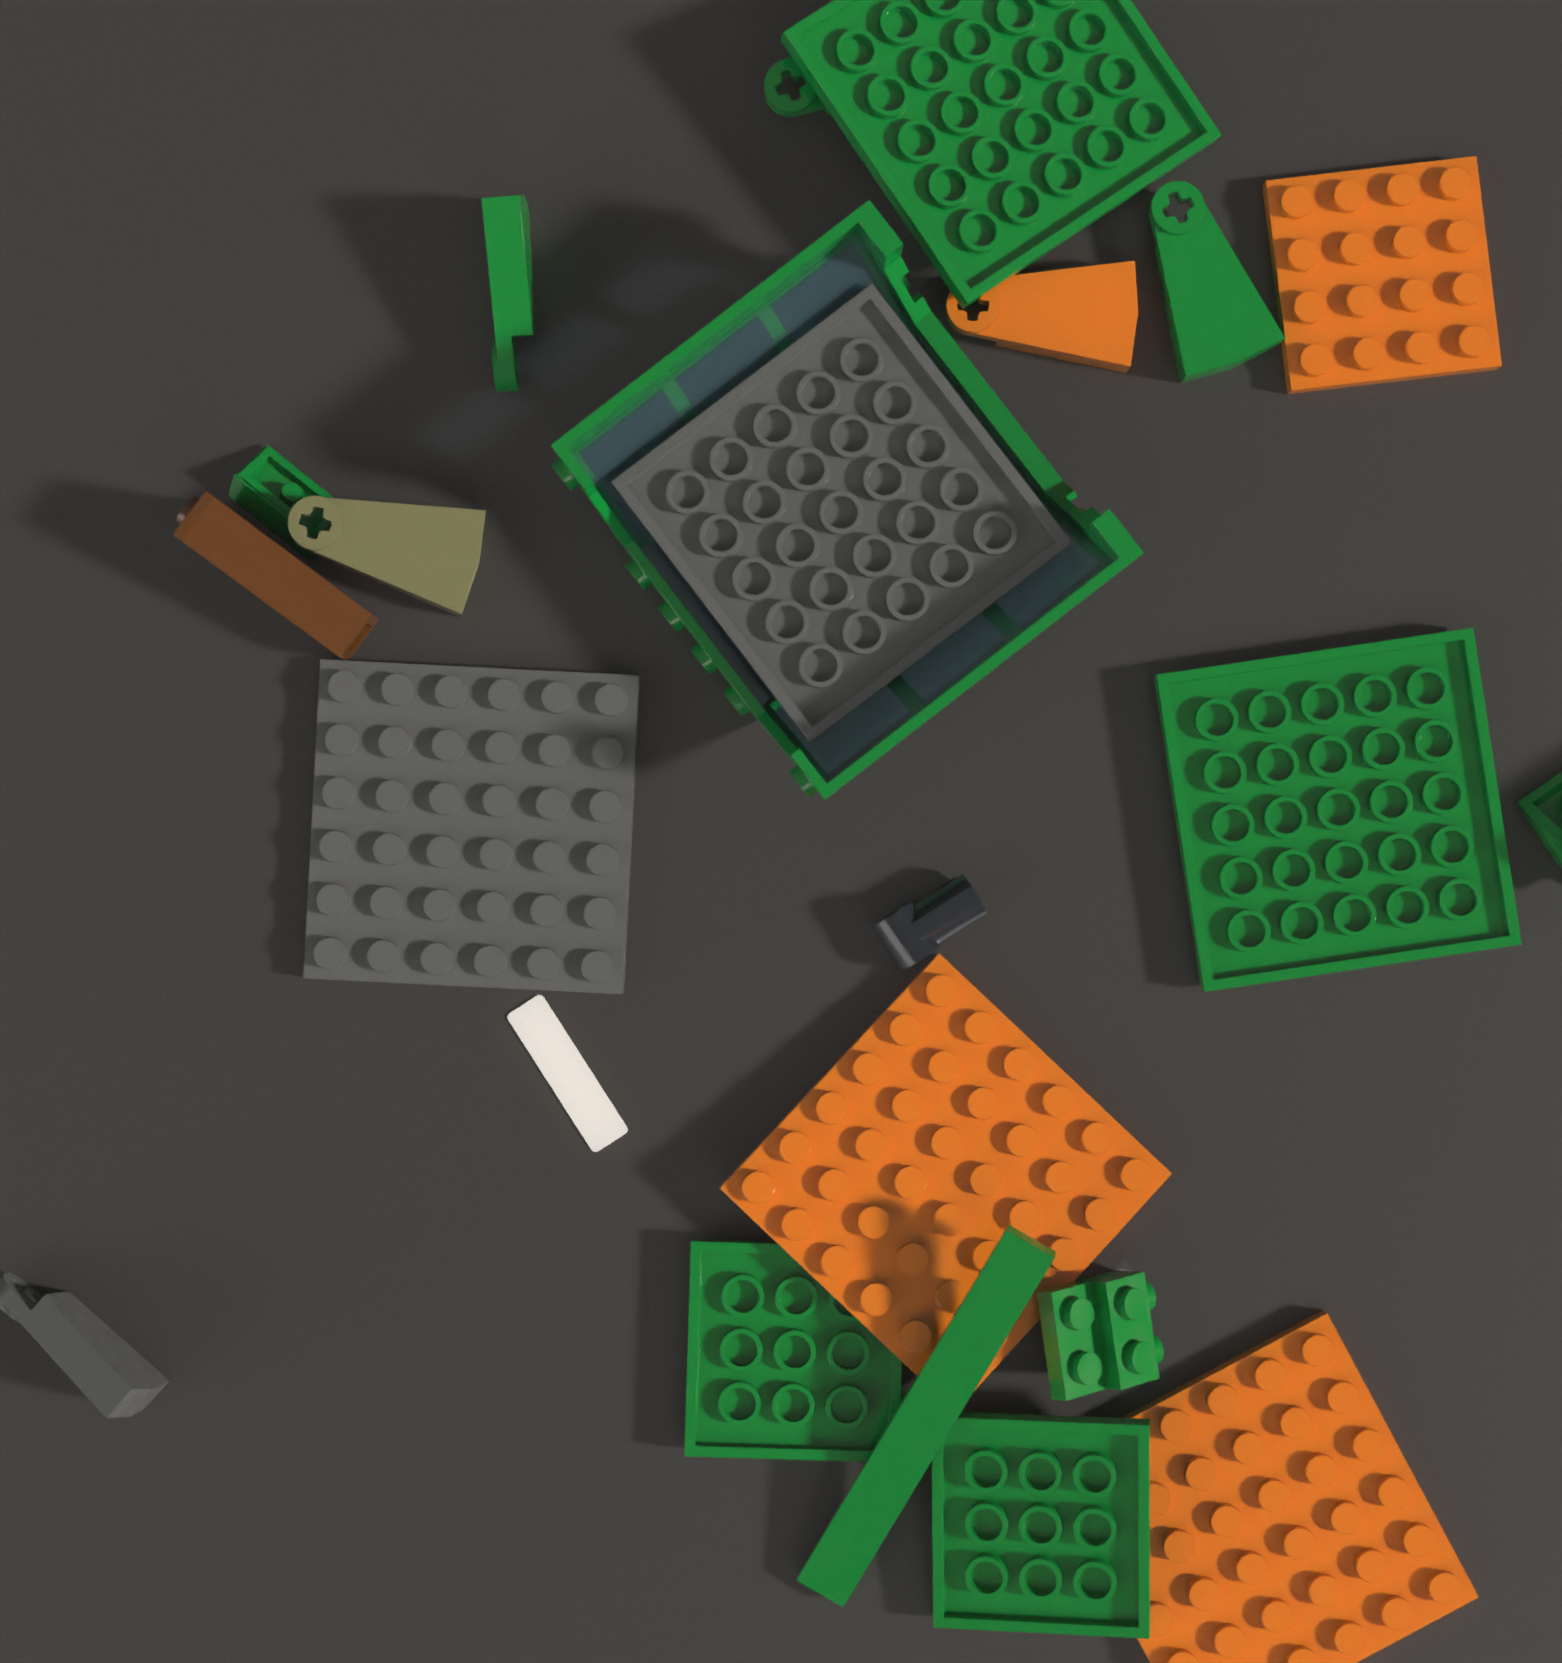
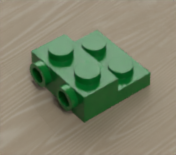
M1114 1270L1037 1292L1052 1400L1069 1401L1104 1389L1124 1390L1160 1378L1158 1364L1163 1359L1164 1349L1160 1339L1153 1334L1150 1311L1155 1307L1156 1294L1152 1285L1146 1281L1145 1272Z

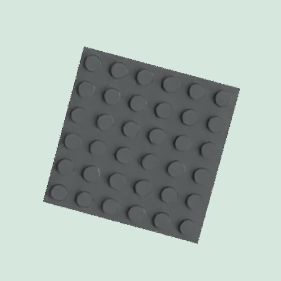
M873 284L849 300L611 481L620 496L810 744L1072 544V541Z
M320 659L303 978L623 995L640 676Z

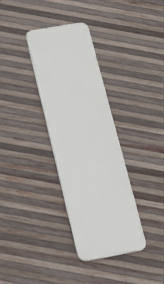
M537 995L510 1012L507 1016L508 1021L593 1152H598L626 1134L628 1131L626 1124L542 995Z

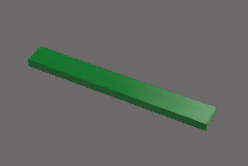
M1008 1224L803 1565L797 1581L842 1608L844 1607L1053 1262L1056 1251Z

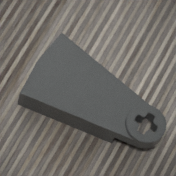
M4 1273L0 1277V1309L9 1317L22 1324L106 1418L131 1417L144 1410L169 1382L163 1374L72 1293L61 1292L42 1296L26 1281L12 1273Z

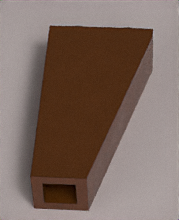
M207 491L203 493L200 499L196 496L191 498L179 512L176 518V523L179 524V527L173 533L175 537L338 657L349 661L380 620Z

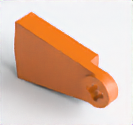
M1135 260L1014 275L977 299L979 304L987 305L988 311L979 312L976 321L967 320L966 311L958 310L957 304L959 303L951 291L948 295L945 305L947 321L955 331L962 335L995 341V346L1125 374L1131 367L1138 318Z

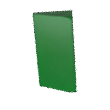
M267 444L233 476L229 496L304 558L310 560L316 554L299 547L290 536L288 530L290 510L295 503L308 496L334 497ZM313 509L310 517L301 516L299 521L300 525L307 527V537L317 539L320 531L329 532L331 528V523L323 520V511L319 509Z

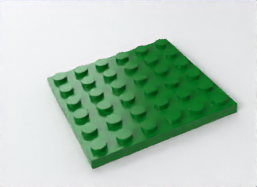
M833 0L784 31L780 38L962 309L1214 143L1221 136V133L1131 0Z
M1473 628L1157 674L1154 676L1201 991L1208 992L1522 945Z

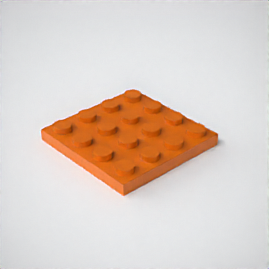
M1476 156L1274 179L1264 182L1262 190L1279 328L1285 337L1281 342L1287 394L1497 370L1502 366Z

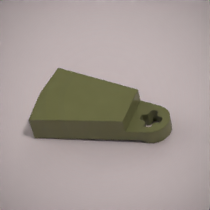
M308 496L295 503L290 510L288 530L293 541L302 549L334 561L338 566L460 617L479 566L486 510ZM313 509L323 511V520L331 523L329 532L320 531L317 539L307 537V527L299 524L301 516L310 517Z

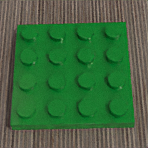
M691 1238L684 1457L866 1462L901 1403L902 1361L775 1241Z
M961 1412L932 1460L933 1628L1150 1639V1419Z

